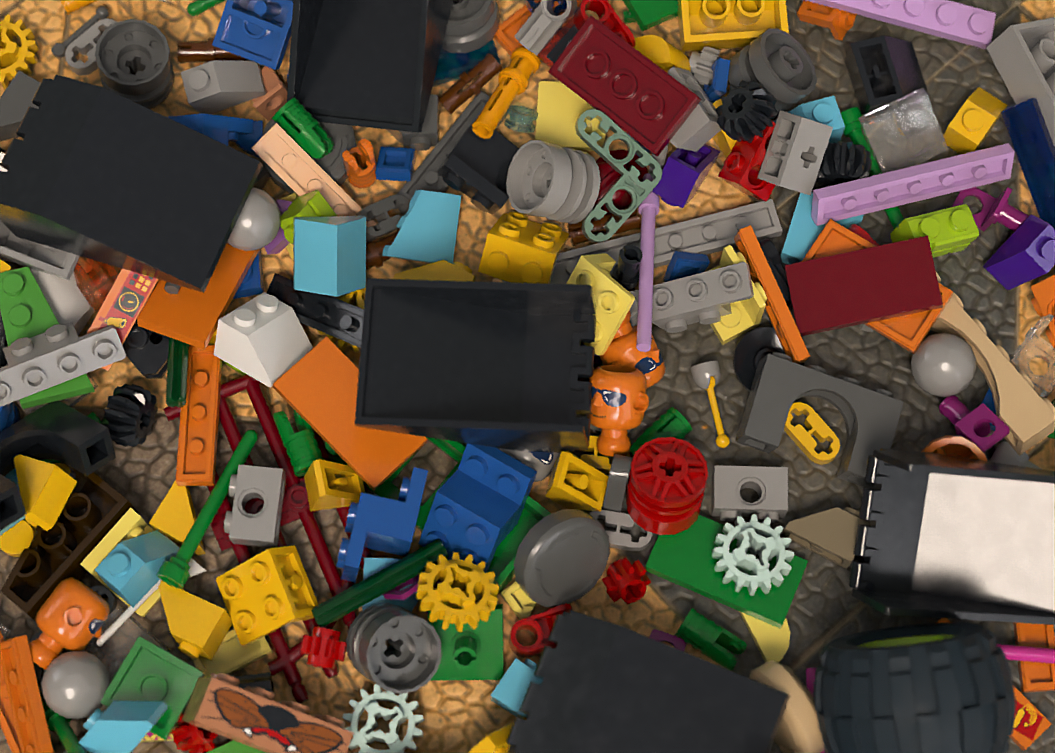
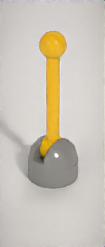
M709 361L694 365L690 368L693 380L697 386L707 390L718 435L715 440L716 445L720 448H726L730 443V439L724 433L714 392V387L721 379L719 362Z

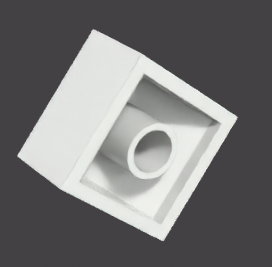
M265 292L218 320L214 355L270 388L276 380L313 349L293 308Z

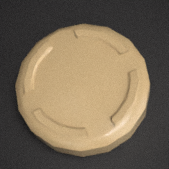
M773 660L752 670L749 679L790 696L774 739L783 753L822 752L824 750V743L819 730L814 698L808 688L794 674V671L790 667Z

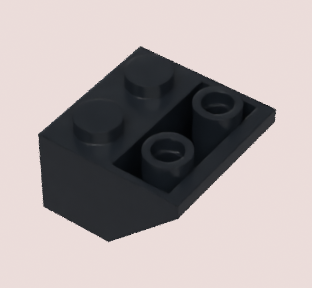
M883 35L850 43L845 63L860 111L865 119L864 122L931 107L932 103L912 42Z

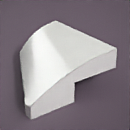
M31 269L59 324L65 325L72 322L79 335L96 308L74 273H72L70 280Z

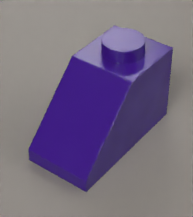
M707 144L703 145L697 152L677 148L668 157L662 170L661 180L652 192L659 195L665 203L684 208L698 191L717 160L720 151Z
M1031 214L982 267L1006 290L1047 274L1055 266V229L1046 221Z

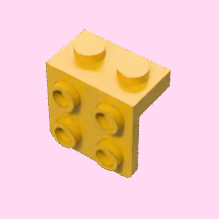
M519 212L504 213L487 234L478 272L511 283L550 284L557 256L566 245L569 234L562 231V228L556 224L548 222L536 223L530 221L528 216Z

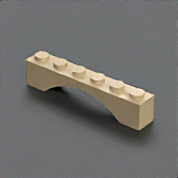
M936 272L938 283L941 284V279ZM953 292V296L930 330L937 333L943 332L959 336L971 346L976 357V365L984 374L992 392L996 415L1009 427L1010 433L1004 438L1020 456L1054 432L1055 407L1048 399H1042L1033 389V383L1027 374L1023 371L1018 372L1010 363L1009 355L1005 349L999 344L994 345L987 337L983 324L977 318L972 319L966 313L962 301Z

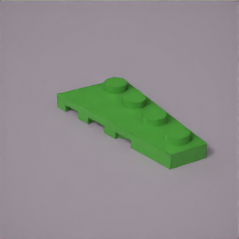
M28 266L0 273V311L8 346L20 338H32L45 333L48 328L59 324ZM83 374L19 400L22 408L26 409L95 392L87 374Z

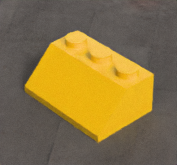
M678 0V22L682 52L702 51L704 46L714 49L743 48L750 45L752 41L768 29H780L789 34L786 0Z

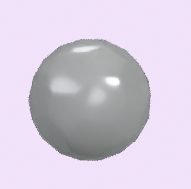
M252 187L227 243L234 248L244 251L258 250L267 246L277 236L281 225L280 209L275 199L264 190Z
M941 332L930 335L922 341L916 352L912 355L911 372L917 385L925 392L935 396L948 397L966 389L973 380L976 372V357L971 346L963 338Z
M71 651L63 653L51 661L45 670L41 682L42 694L47 705L55 713L71 719L88 717L103 705L100 702L110 685L109 674L105 665L97 657L87 652Z

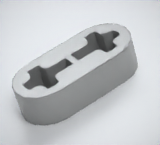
M106 18L97 21L66 48L65 60L72 72L83 76L89 75L98 68L95 58L97 41L104 30L116 23L115 20ZM79 53L83 56L87 55L88 61L85 63L81 60L77 61L75 56Z
M608 510L590 512L589 515L596 520H605L606 527L616 528V532L606 530L611 548L641 551L650 544L653 533L645 531L643 528H640L642 533H646V537H640L638 542H632L631 535L620 533V529L630 531L634 525H637L632 520L630 514Z

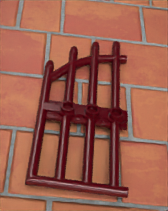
M245 374L221 384L219 420L232 452L234 453L242 435L226 398L247 390L277 465L286 474L280 527L296 520H301L333 597L354 586L355 582L342 580L314 515L318 511H310L305 479H299L294 474V468L286 452L287 449L283 445L272 412L261 389V382ZM168 406L163 408L168 421L176 418L180 419L181 407ZM313 429L318 447L322 452V458L326 461H331L322 438ZM249 454L244 465L254 466ZM215 471V485H216V483H217V481H218V479H219V476H218L217 471ZM207 486L211 494L214 486ZM226 495L217 511L218 514L215 515L211 522V527L221 551L233 548L240 565L251 559L252 556L247 545L233 544L229 538V533L224 532L226 512L233 511V507H231ZM252 498L246 503L245 512L248 514L259 513L263 509L264 501L260 498ZM350 506L336 508L344 529L346 528ZM280 529L277 547H285L287 544ZM346 532L348 539H350L351 533ZM365 547L359 566L363 570L364 558H372L369 548ZM355 610L341 617L344 625L348 627L347 632H349L350 625L357 617ZM314 618L302 620L308 636H312L313 627H320ZM338 620L320 628L332 629ZM280 627L268 634L277 658L267 664L272 676L283 671L288 685L292 688L291 692L294 699L300 704L309 700L307 689L302 684V677L296 665V662L305 656L300 653L302 640L290 649ZM336 661L334 670L322 668L328 679L339 675Z

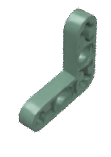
M590 109L578 117L575 125L576 133L583 142L621 175L582 222L584 236L591 242L600 243L611 238L661 180L662 169L656 159L600 110ZM585 118L590 121L597 118L600 121L597 127L603 134H606L609 129L614 132L613 135L604 141L602 147L597 144V141L602 139L598 133L592 132L587 134L584 131L587 127V124L584 122ZM614 140H622L628 147V154L622 160H617L610 155L609 145ZM635 153H637L640 158L635 162L640 167L651 166L650 175L653 177L652 181L648 179L642 182L639 181L637 178L640 175L639 170L632 165L627 171L623 165L631 161ZM617 190H625L631 196V205L626 210H619L613 205L612 197ZM605 204L609 212L618 216L619 220L615 222V219L611 217L604 224V228L607 230L606 234L604 235L600 232L594 235L591 232L594 226L590 221L592 218L596 221L603 218L607 212L602 210L601 207Z

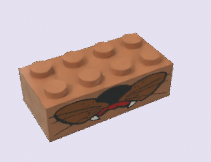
M211 673L210 677H198L182 717V721L265 753H346L354 734L343 729L345 722L325 714L324 716L315 714V717L308 715L310 712L309 707L293 701L286 702L281 700L279 704L273 701L275 694L258 687H246L243 690L238 688L240 680L222 673Z

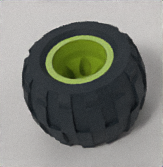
M930 623L882 628L837 638L829 642L819 653L821 665L815 669L813 698L819 730L828 753H1006L1009 750L1008 736L1013 734L1016 709L1013 677L1003 649L996 646L995 634L985 627L971 623Z

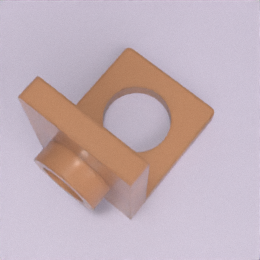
M265 66L261 69L267 93L252 99V101L254 102L253 106L269 122L276 112L287 103L288 89L273 69Z

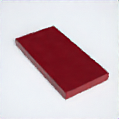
M591 15L548 71V73L596 110H600L622 130L656 156L660 155L702 100Z
M928 236L785 265L796 325L801 336L943 308Z

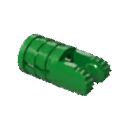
M296 97L290 99L272 117L275 123L299 144L306 153H309L316 160L330 154L335 149V144L331 137L319 125L318 120L314 119L313 115L299 103Z
M669 407L633 443L630 448V455L634 457L635 452L644 443L656 438L674 437L683 440L692 431V427L678 410Z
M294 410L293 415L299 431L294 433L287 414L283 411L273 414V418L283 445L287 449L286 452L288 457H290L295 476H305L313 461L318 459L325 460L322 458V452L318 447L313 428Z
M693 607L674 635L678 638L680 637L685 643H689L693 648L698 649L702 654L730 671L737 664L736 658L731 652L737 655L742 654L747 647L746 642L722 626H718L711 619H707L705 615L698 613Z

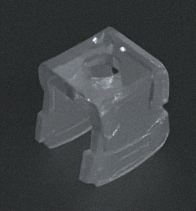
M1051 314L1042 317L1033 328L1031 327L1025 335L1023 343L1017 347L1013 354L1009 355V362L1018 372L1023 371L1027 374L1033 383V389L1042 399L1047 398L1055 388V348L1040 337L1055 317ZM1033 358L1045 360L1048 364L1047 374L1042 376L1034 374L1029 367L1030 360Z

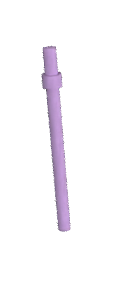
M650 173L645 174L643 181L646 179L652 181L653 177H651ZM652 191L638 206V212L641 214L640 250L643 256L639 266L636 348L641 352H647L651 349L655 219L659 213L660 205L659 196Z

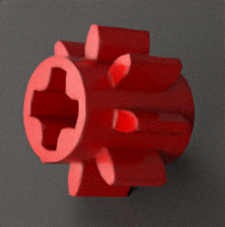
M624 557L609 565L606 573L607 577L603 578L602 582L607 588V594L614 603L622 598L629 605L639 601L645 595L646 585L650 584L651 580L646 575V568L639 560L631 564Z
M313 627L312 636L303 635L300 653L308 655L306 665L334 670L336 660L344 662L347 643L340 642L341 632Z
M183 713L178 720L179 725L171 732L177 750L189 751V753H206L215 749L213 740L219 734L182 721Z

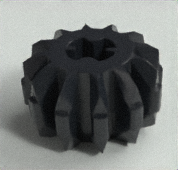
M742 80L737 88L730 86L727 96L720 97L723 104L715 109L719 117L717 123L731 139L738 142L743 140L751 143L755 136L763 137L766 127H774L770 119L778 114L774 106L776 100L762 84L755 81L749 83Z
M840 140L837 143L829 142L816 182L821 187H828L869 177L872 166L870 152L865 150V147L862 145H853L851 141L848 143H843Z
M124 384L122 387L117 386L113 396L108 397V404L103 409L105 414L101 420V424L108 428L111 440L125 447H135L137 444H143L146 440V435L152 433L151 427L156 422L154 419L158 411V407L155 406L156 396L138 385Z

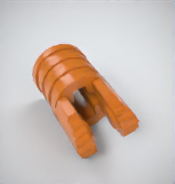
M364 138L358 141L357 147L342 152L343 163L348 176L347 179L356 188L370 187L376 181L374 150L371 142ZM358 165H360L362 168H367L365 170H362L361 168H359Z

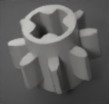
M704 46L701 53L693 51L689 60L691 73L702 89H704L705 84L710 85L712 83L713 70H711V67L720 54V50Z

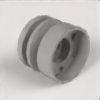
M531 140L520 147L513 156L508 168L506 180L508 199L511 206L519 213L535 217H546L548 220L567 224H576L585 219L595 205L600 189V172L594 157L587 152L563 148L557 144L541 140Z

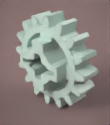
M752 514L749 522H745L741 515L737 516L735 527L727 522L722 530L724 534H718L714 543L719 547L713 549L712 557L720 560L716 563L714 570L715 572L725 571L726 574L722 580L724 584L729 583L731 580L736 582L735 592H739L745 586L748 587L750 596H754L757 587H760L767 594L771 589V583L779 587L784 580L782 575L788 576L792 568L788 562L792 561L794 552L785 550L789 547L792 540L791 538L781 539L780 534L783 527L781 525L775 529L769 527L771 524V518L769 517L762 524L758 523L756 514ZM737 538L736 545L738 548L729 553L731 542ZM776 556V566L769 571L770 565L768 561Z
M374 684V694L369 695L362 689L360 694L363 700L357 702L351 699L349 701L354 711L353 714L344 713L343 719L351 723V726L344 729L354 733L353 739L349 744L350 750L359 747L358 753H404V750L407 748L413 751L418 749L412 740L414 737H423V731L416 728V724L423 722L424 718L423 715H413L419 704L417 701L406 702L409 693L399 694L398 696L393 692H382L380 686ZM390 701L399 706L387 709L380 707L377 702ZM366 709L369 714L367 723L359 731V719ZM380 717H383L385 721L393 720L389 723L390 731L386 734L382 730L374 731L378 727L376 720ZM408 719V730L406 736L401 741L398 737L399 728ZM378 741L387 743L390 749L377 750L369 747L367 744Z

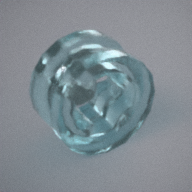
M512 105L508 108L507 113L510 115V118H506L504 123L507 128L523 133L535 131L536 126L533 124V121L538 119V112L523 106Z

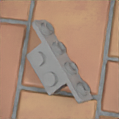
M740 262L653 285L652 323L668 333H677L686 330L689 324L697 322L700 324H713L719 322L721 316L732 314L730 303L754 296L749 265L745 262ZM639 289L630 291L635 297V301L630 308V323L632 326L637 325Z
M72 322L65 325L57 324L48 328L45 333L32 338H20L10 346L3 348L8 365L0 368V407L124 359L126 354L115 326L110 325L78 337Z

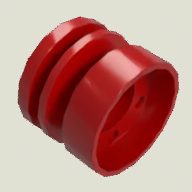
M661 437L644 443L635 452L630 466L629 482L626 491V507L632 520L645 531L658 535H675L687 530L698 519L708 480L707 462L700 450L688 441L674 437Z

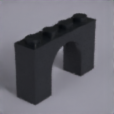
M61 401L47 403L1 431L0 531L26 515L18 485L4 477L15 469L14 457L20 454L37 460H58L88 476L116 458L108 428Z

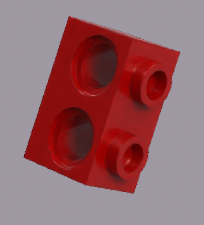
M766 127L763 137L755 136L751 143L743 140L737 141L718 177L744 194L765 202L769 199L776 185L758 179V175L774 127Z

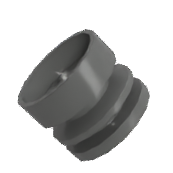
M135 19L116 22L104 30L97 41L95 51L103 88L148 109L155 108L165 101L173 89L174 81L170 49L166 36L157 26L144 20Z
M391 603L375 604L360 612L350 625L346 638L347 655L353 667L385 691L397 694L415 692L428 684L437 672L442 657L441 641L435 628L423 618L411 613L402 606ZM386 640L388 641V643H389V645H390L388 648H387V645L385 644Z

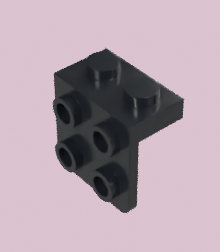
M471 124L436 173L443 177V181L449 187L456 191H461L468 196L478 209L489 212L492 215L500 210L509 198L506 188L508 168L519 148L496 130L491 138L483 139L473 132Z

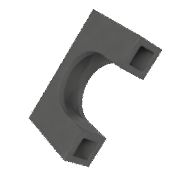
M782 353L767 354L758 362L735 442L769 454L779 447L786 419L794 401L803 397H818L830 402L839 410L847 428V441L837 478L865 488L875 487V483L865 481L868 455H873V451L880 450V448L891 449L904 401L893 398V393L887 390H870L861 387L860 382L853 378L830 376L826 374L827 371L822 367L799 365L792 362L793 359L790 356Z

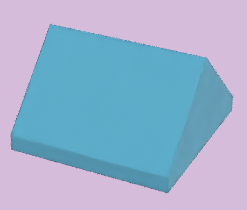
M366 216L293 217L294 290L338 297L366 288Z

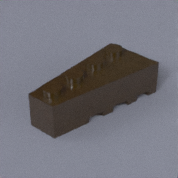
M70 467L71 473L69 476L75 479L77 483L53 528L48 531L37 525L35 529L37 533L28 549L24 548L0 590L35 622L39 609L61 581L67 578H75L80 581L88 571L81 565V562L130 508L139 514L126 498L94 472L86 476Z

